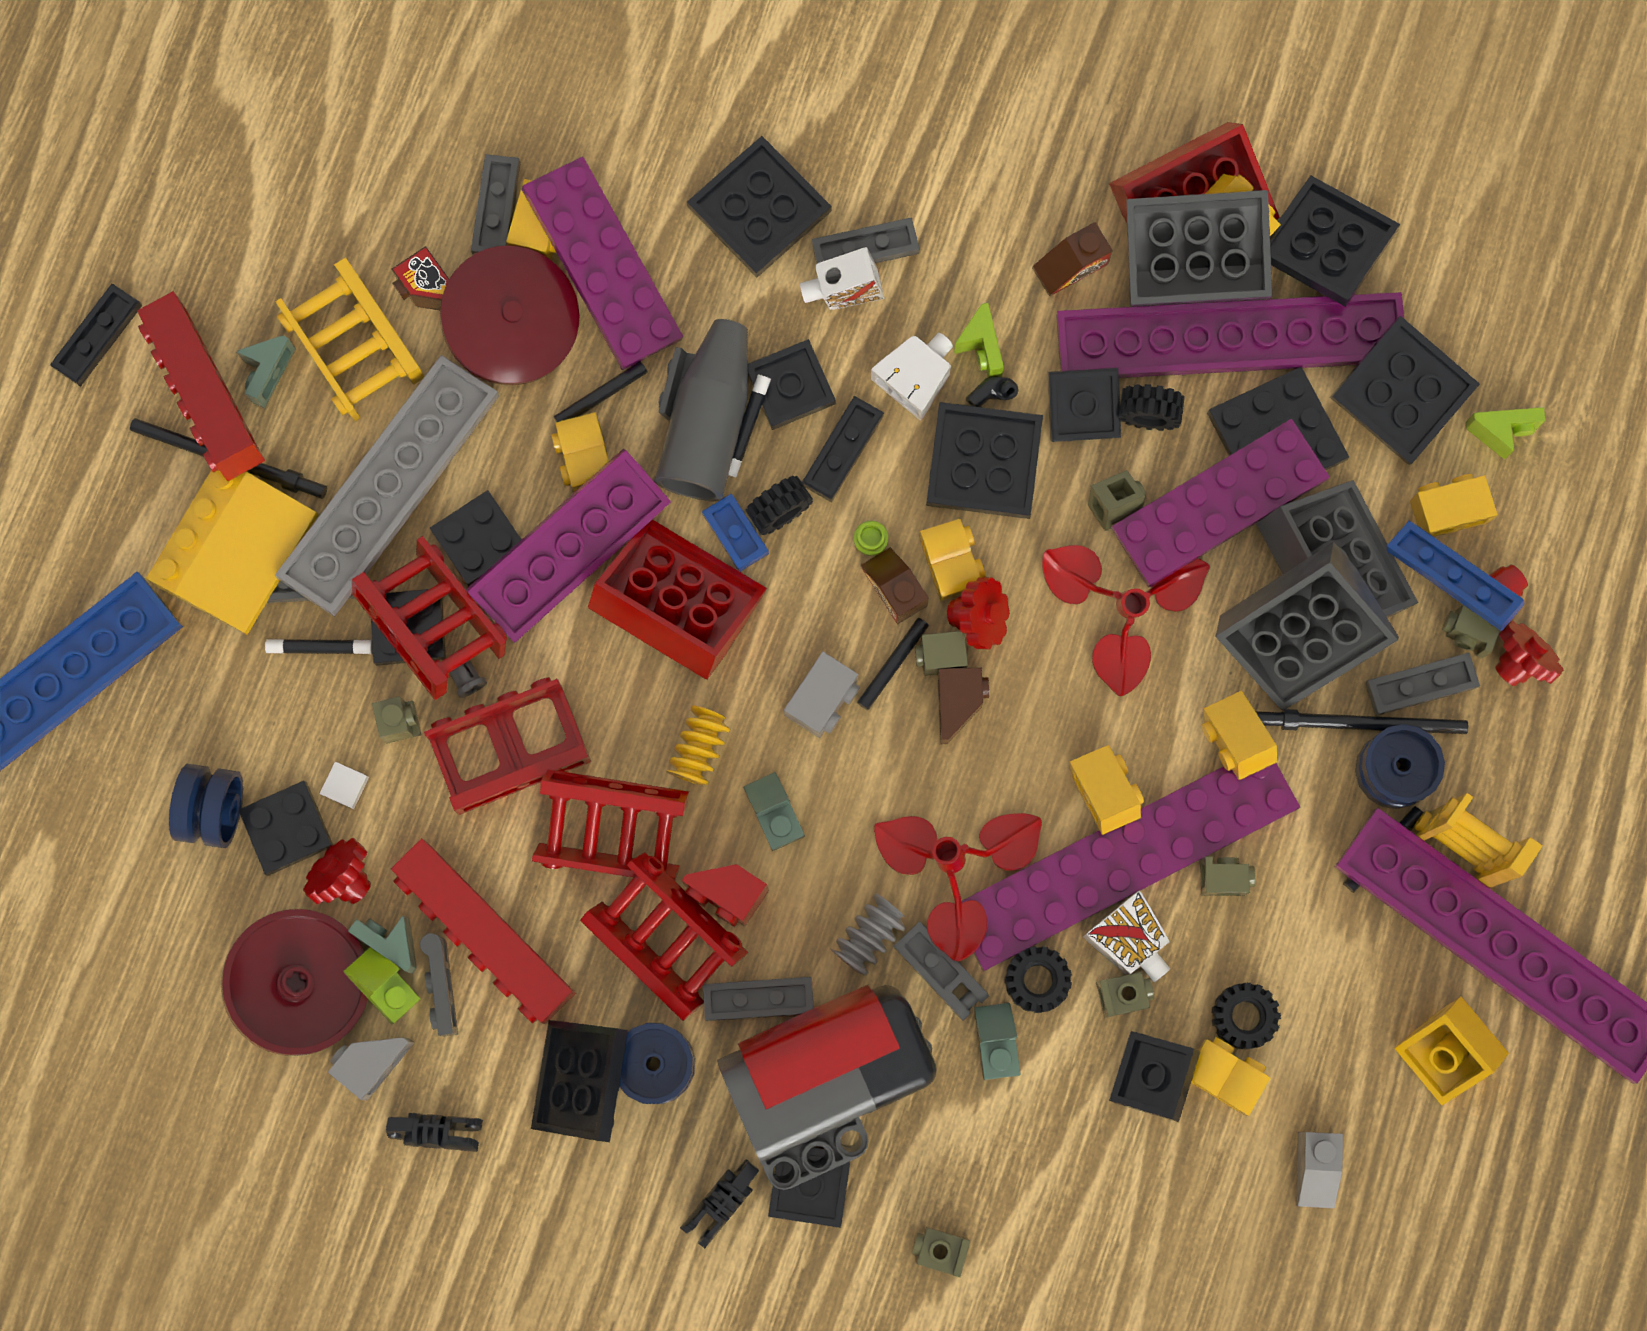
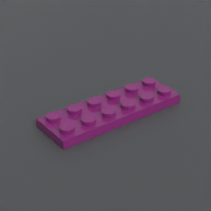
M583 156L522 186V192L622 370L682 340L683 335Z
M1290 419L1116 523L1111 529L1149 588L1259 522L1280 506L1294 501L1324 483L1330 476L1294 421Z
M623 448L471 584L466 591L515 643L668 506L671 501L627 450Z

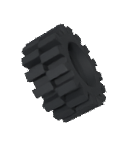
M1135 384L1134 387L1129 385L1122 389L1118 418L1129 426L1135 425L1134 427L1136 428L1145 427L1146 430L1155 428L1158 431H1164V428L1173 430L1181 426L1185 396L1179 391L1174 392L1172 388L1163 389V386L1159 385L1157 387H1152L1151 384H1145V386Z
M790 476L788 479L781 480L779 484L775 483L769 490L763 491L761 496L752 500L753 502L747 506L745 511L760 534L766 535L767 533H773L776 529L783 528V525L789 524L793 521L792 519L799 517L802 514L801 512L806 511L809 505L813 503V498L798 476Z
M1035 946L1021 951L1012 959L1006 970L1005 984L1008 996H1011L1016 1005L1027 1012L1042 1013L1055 1009L1067 998L1072 985L1071 970L1068 969V963L1065 958L1062 959L1059 956L1060 953L1055 950L1052 951L1048 947ZM1043 966L1050 972L1052 985L1047 992L1035 994L1027 989L1024 983V976L1030 967Z
M1251 983L1236 984L1225 989L1216 998V1004L1212 1007L1211 1011L1213 1013L1212 1025L1216 1027L1218 1037H1222L1225 1040L1224 1042L1237 1049L1258 1048L1274 1038L1273 1034L1280 1027L1278 1020L1281 1019V1013H1278L1277 1007L1279 1004L1277 1000H1273L1271 997L1273 994L1269 990L1265 991L1262 989L1263 986ZM1241 1002H1249L1259 1011V1022L1252 1030H1242L1233 1021V1010Z

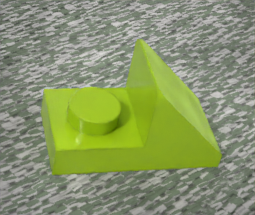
M983 303L957 339L954 353L981 349L976 351L980 371L986 370L987 377H1002L1004 365L989 304Z
M1544 407L1476 412L1465 423L1466 429L1500 457L1506 459L1514 451L1512 432L1517 437L1534 434L1535 430L1546 419Z
M371 947L343 971L391 1025L420 1000L419 996L397 973L400 968Z

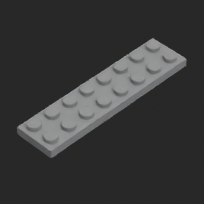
M441 355L275 574L276 578L335 617L352 594V579L362 572L365 574L369 572L498 399V391Z

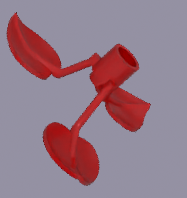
M1069 545L1048 549L1043 553L1042 557L1044 579L1050 591L1059 600L1068 604H1080L1088 597L1089 590L1117 600L1116 608L1119 614L1126 618L1121 636L1108 634L1102 637L1092 652V663L1097 675L1117 696H1124L1135 689L1144 678L1150 666L1151 650L1147 640L1138 635L1128 637V632L1134 624L1135 618L1144 615L1148 611L1150 606L1149 598L1155 594L1157 604L1165 610L1174 612L1185 610L1197 600L1210 569L1208 563L1197 558L1152 585V588L1146 592L1134 588L1120 593L1119 591H1112L1094 585L1101 577L1102 566L1099 557L1089 548L1080 545Z
M1025 813L1006 814L993 818L983 826L979 833L980 842L987 850L971 848L967 844L960 846L959 842L952 837L938 839L933 825L926 819L916 816L875 823L874 832L882 857L896 872L905 875L918 874L924 869L926 859L928 858L931 860L935 859L938 867L947 873L955 904L943 902L937 905L929 914L927 930L930 939L938 949L953 961H961L979 948L988 928L986 911L978 901L970 900L961 903L955 873L963 868L966 861L965 854L983 858L992 855L994 864L1003 870L1021 869L1032 861L1037 852L1042 820L1038 816Z

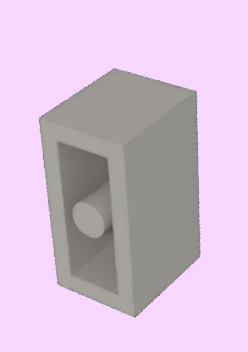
M822 652L785 707L784 716L818 738H821L825 731L830 734L841 718L837 714L838 710L844 702L850 704L860 689V686L856 684L858 674L825 652Z

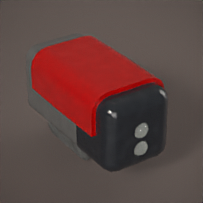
M868 985L863 986L738 1043L740 1050L717 1060L728 1091L772 1186L782 1190L790 1189L860 1157L868 1148L869 1141L859 1117L924 1089L934 1081L937 1067L932 1056V1044L925 1039L921 1031L922 1021L915 1016L907 999L895 987L883 985L871 989ZM853 1130L859 1133V1138L853 1145L846 1146L841 1143V1137L845 1132ZM822 1146L826 1149L825 1155L820 1160L811 1161L807 1159V1153L812 1147ZM785 1161L792 1164V1169L786 1176L781 1177L773 1174V1169L779 1162Z

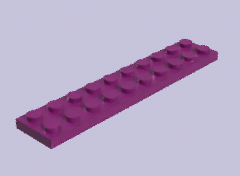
M1402 292L1354 295L1346 307L1327 296L1057 311L1060 371L1117 367L1119 378L1297 369L1301 366L1302 368L1357 365L1399 316L1404 318Z
M1277 763L1241 780H1238L1232 769L1227 771L1223 766L1141 808L1140 819L1104 835L1097 831L962 900L961 903L970 900L978 901L986 911L988 918L985 938L974 952V955L984 972L1017 955L1021 951L1050 938L1301 807Z
M1379 808L1374 809L1334 867L1632 1084H1638L1647 1070V1002Z

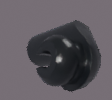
M987 377L966 397V401L970 406L981 407L989 399L1010 400L1017 396L1019 391L1018 385L1010 378Z

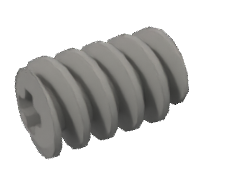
M877 893L873 898L878 907L866 904L864 907L869 918L859 915L855 917L859 930L848 926L845 931L850 940L839 937L836 943L841 951L830 949L853 970L863 975L869 973L863 964L865 961L873 964L878 962L873 951L877 950L882 953L887 951L882 940L886 939L895 942L896 938L891 929L905 930V926L901 921V917L905 916Z

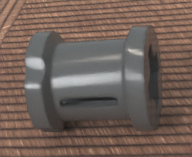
M471 659L449 673L459 689L457 691L459 698L470 696L487 684L486 679L479 676Z

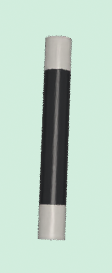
M759 374L744 412L728 474L733 477H737L771 380Z
M266 639L265 651L266 653L372 654L373 645L372 640Z

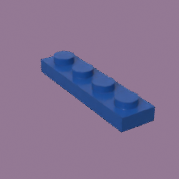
M1410 520L1387 545V552L1500 631L1507 626L1524 606L1523 598Z

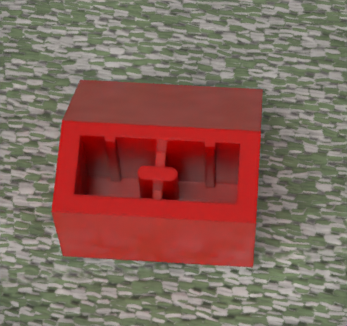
M737 864L686 874L682 879L683 884L687 888L685 891L687 895L704 908L708 902L718 908L715 912L717 916L733 927L738 922L746 926L769 892L768 885Z

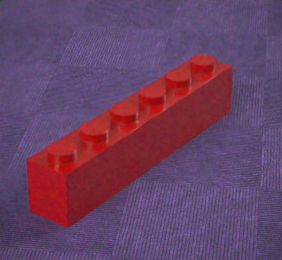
M172 291L137 310L143 322L138 328L146 342L154 344L156 349L152 350L151 354L160 369L162 370L166 367L169 374L163 377L174 395L179 393L181 400L176 403L186 420H193L195 425L190 427V431L199 446L205 444L208 451L203 456L213 472L219 470L226 480L229 481L264 462L265 459L197 328L175 292Z
M421 838L391 868L397 875L393 882L407 896L413 892L422 901L418 907L430 920L434 921L438 917L447 926L442 932L457 947L463 943L472 952L468 959L481 972L488 968L497 979L492 983L507 998L513 994L522 1003L518 1010L531 1023L538 1019L541 1023L546 1024L576 994L428 842Z

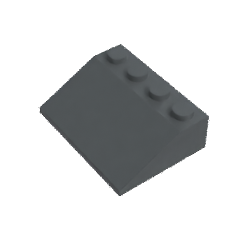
M1268 190L1126 199L1130 307L1265 300L1272 297Z
M1354 480L1280 506L1256 523L1282 574L1334 542L1357 568L1387 618L1418 603L1395 557L1387 552L1388 544Z
M1334 542L1221 614L1215 635L1281 710L1287 709L1399 639L1398 634L1357 568Z

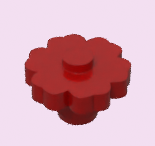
M979 577L976 581H969L961 596L950 601L947 608L948 622L952 627H956L962 633L967 634L966 639L969 646H973L975 649L989 650L992 645H1000L1007 633L1005 621L1009 618L1010 610L1008 596L1002 593L1000 581H995L992 577Z
M1512 620L1499 633L1500 638L1504 641L1503 647L1506 651L1499 657L1500 662L1495 668L1498 674L1510 685L1516 686L1520 682L1525 683L1532 676L1540 682L1545 680L1551 684L1564 671L1563 667L1559 664V657L1551 646L1525 624H1517Z
M351 838L347 842L342 839L330 846L325 852L324 857L318 859L313 864L306 876L308 882L303 888L306 896L316 904H320L323 901L330 903L337 897L341 901H348L351 904H355L363 899L371 887V882L367 880V874L362 870L365 866L362 860L367 855L364 846L355 838Z

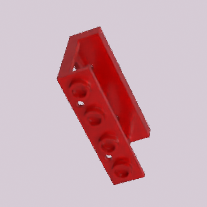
M550 677L537 680L530 685V690L520 694L517 691L507 692L497 698L498 702L487 707L484 704L472 706L464 711L465 716L452 720L451 717L437 720L431 724L432 729L424 732L426 738L430 740L451 795L449 797L450 802L457 814H464L541 783L547 769L568 772L592 762L558 679L551 681ZM550 699L554 704L566 738L564 742L536 754H529L525 749L514 721V712L540 700ZM478 725H484L488 730L498 756L499 767L496 770L464 781L460 778L447 741L449 737Z

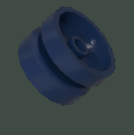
M1401 724L1386 728L1364 744L1357 756L1355 773L1358 785L1368 799L1381 807L1400 809L1412 806L1436 791L1443 779L1445 760L1440 745L1431 734L1419 727ZM1397 762H1399V763L1401 764L1400 767H1399V769L1397 768V765H1396Z
M186 763L176 779L169 809V831L171 838L174 841L196 843L201 837L205 846L227 848L236 833L240 820L239 809L242 808L244 788L241 773L239 771L218 768L212 775L208 766Z
M645 1023L632 1028L627 1032L620 1088L629 1098L642 1104H665L677 1099L689 1088L695 1075L696 1058L691 1044L679 1031L664 1024ZM652 1057H657L660 1060V1067L656 1071L647 1068V1062H650Z

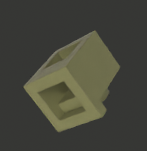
M1128 470L1091 485L1088 506L1103 529L1107 531L1111 529L1112 524L1125 519L1143 508L1146 493L1142 484L1139 481H1135Z
M1464 605L1455 612H1449L1442 628L1443 631L1447 632L1446 637L1453 639V643L1456 646L1471 651L1474 648L1478 649L1476 656L1482 659L1492 652L1500 632L1499 629Z
M398 696L372 703L379 737L388 744L421 736L413 700L405 702Z
M1205 856L1200 860L1201 896H1245L1250 893V887L1255 886V867L1249 866V864H1239V858H1217V864H1213V856Z
M1142 972L1096 982L1104 1018L1150 1008L1149 1000H1154V991L1150 978L1143 979ZM1124 987L1133 989L1134 998L1131 1001H1127L1122 997Z
M926 1227L924 1234L917 1233L912 1255L918 1256L916 1261L918 1265L961 1277L970 1240ZM938 1244H942L947 1248L946 1256L941 1259L933 1255V1249Z

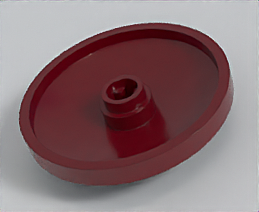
M520 246L491 247L466 259L450 277L440 304L442 334L455 359L475 376L501 385L527 384L551 373L571 351L579 329L580 314L578 300L574 288L565 273L546 256Z
M307 909L278 911L251 924L232 945L223 965L221 976L223 1004L231 1022L241 1035L265 1051L284 1056L313 1054L334 1045L345 1037L360 1019L368 1001V998L343 972L364 953L356 937L348 932L349 929L328 915Z

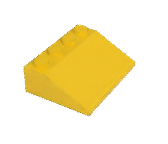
M211 470L146 579L163 591L248 635L280 581L276 578L275 574L312 527L319 514L248 472H244L227 481L219 470L216 472Z

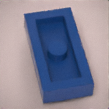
M732 493L702 511V515L739 572L769 554L767 547Z

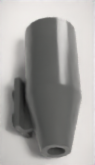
M727 319L714 320L696 354L687 353L682 348L675 347L673 358L669 361L667 367L668 377L665 389L659 397V413L669 421V426L654 481L658 486L667 491L704 501H719L723 498L748 400V329L738 322Z

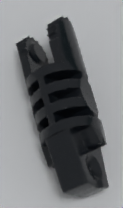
M409 1113L408 1118L388 1117L386 1133L390 1139L404 1140L403 1144L405 1146L477 1152L478 1140L454 1136L455 1130L479 1131L482 1128L483 1120L479 1118Z
M747 1159L744 1160L734 1173L728 1169L686 1219L680 1229L688 1234L698 1225L703 1216L708 1213L714 1221L701 1234L698 1244L705 1249L753 1191L748 1185L757 1175L759 1169Z

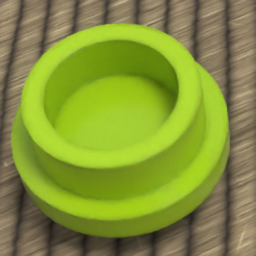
M865 521L856 528L854 544L862 554L868 556L878 555L887 547L888 532L881 523Z

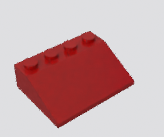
M1226 122L1109 183L1126 222V199L1205 194L1223 174L1241 175L1253 186L1254 189L1252 191L1268 190L1269 205L1276 212L1273 217L1276 220L1280 218L1244 125L1239 123Z
M652 519L630 539L595 582L588 609L708 680L729 651L767 588Z

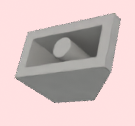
M402 1037L351 1043L349 1047L343 1045L330 1060L333 1066L328 1073L360 1100H368L414 1045V1042L409 1038Z
M1298 1132L1296 1206L1335 1208L1343 1167V1134Z

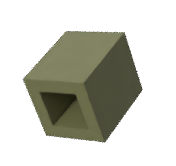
M961 631L925 634L921 636V645L915 646L916 666H923L924 676L938 675L939 669L968 667L965 635Z

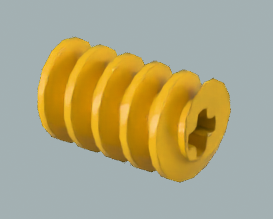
M692 705L691 712L698 718H686L685 724L692 731H681L680 737L687 744L675 745L674 749L681 757H671L669 763L676 771L666 770V772L693 784L708 785L709 781L701 775L702 771H714V768L707 762V759H719L720 755L712 747L713 745L724 746L725 742L718 736V733H729L731 729L723 723V720L726 719L724 716L712 710Z

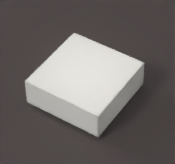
M335 762L320 794L354 809L369 777Z

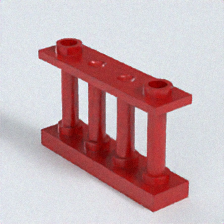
M421 536L417 539L416 559L380 581H371L362 572L352 579V595L433 699L437 700L447 693L449 673L488 648L493 651L498 659L505 656L507 636L498 623H491L445 565L443 554L435 544L430 545ZM427 568L438 584L400 608L396 606L392 608L385 599L386 593ZM446 595L459 608L457 612L420 635L418 633L412 634L406 626V620ZM469 621L480 637L441 662L439 660L433 661L427 653V647Z
M547 769L541 780L540 794L549 795V798L552 799L547 844H538L533 853L532 862L541 863L542 866L550 869L569 867L634 878L636 874L627 864L634 859L632 855L638 812L645 810L656 812V815L659 816L654 857L662 863L664 871L673 880H676L680 865L668 863L673 818L684 815L688 805L689 791ZM570 799L585 801V804L588 805L583 850L562 846L566 804ZM606 804L619 806L623 810L618 855L597 852L602 807L606 806Z
M644 852L627 864L636 875L610 906L602 901L589 909L580 921L684 1021L704 1003V1000L698 994V990L720 965L726 961L733 967L749 952L742 946L741 940L735 934L726 931L693 898L685 893V890L664 871V867L658 859ZM647 885L662 900L641 925L633 931L621 920L620 915ZM673 910L688 926L661 956H658L647 945L646 940ZM699 935L714 951L688 981H684L673 971L672 965Z

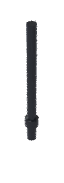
M134 418L131 422L130 431L200 456H203L208 451L205 444L199 446L195 439L137 418ZM260 463L246 471L279 483L282 489L294 493L301 491L321 499L327 493L326 485L303 478L302 473L291 469L284 471Z
M1282 709V712L1255 711L1264 726H1281L1282 730L1297 731L1298 727L1383 731L1388 727L1404 724L1419 727L1427 733H1468L1467 720L1299 713L1297 709Z

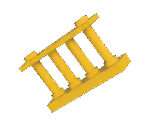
M345 257L334 264L340 276L335 278L336 282L291 311L281 298L275 302L282 311L277 315V318L287 333L293 330L296 332L337 394L331 399L342 416L349 413L356 422L361 418L352 405L398 376L403 378L407 375L414 385L422 380L424 375ZM352 293L358 303L353 306V311L310 338H307L298 324L300 321L343 294L348 296ZM362 321L364 324L368 321L372 322L376 328V331L371 333L373 337L329 365H325L317 353V349ZM380 348L382 351L389 348L395 357L390 360L391 365L344 394L335 377Z
M1468 793L1456 799L1451 797L1446 804L1432 810L1430 813L1424 811L1413 827L1417 830L1415 835L1423 841L1434 837L1474 866L1473 870L1477 872L1474 878L1488 888L1522 877L1543 847V845L1531 837L1519 842H1510L1467 812L1465 809L1473 799V796Z

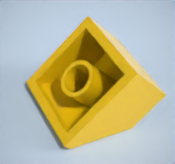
M1462 996L1436 1012L1394 1048L1442 1106L1493 1074L1509 1055V1052Z

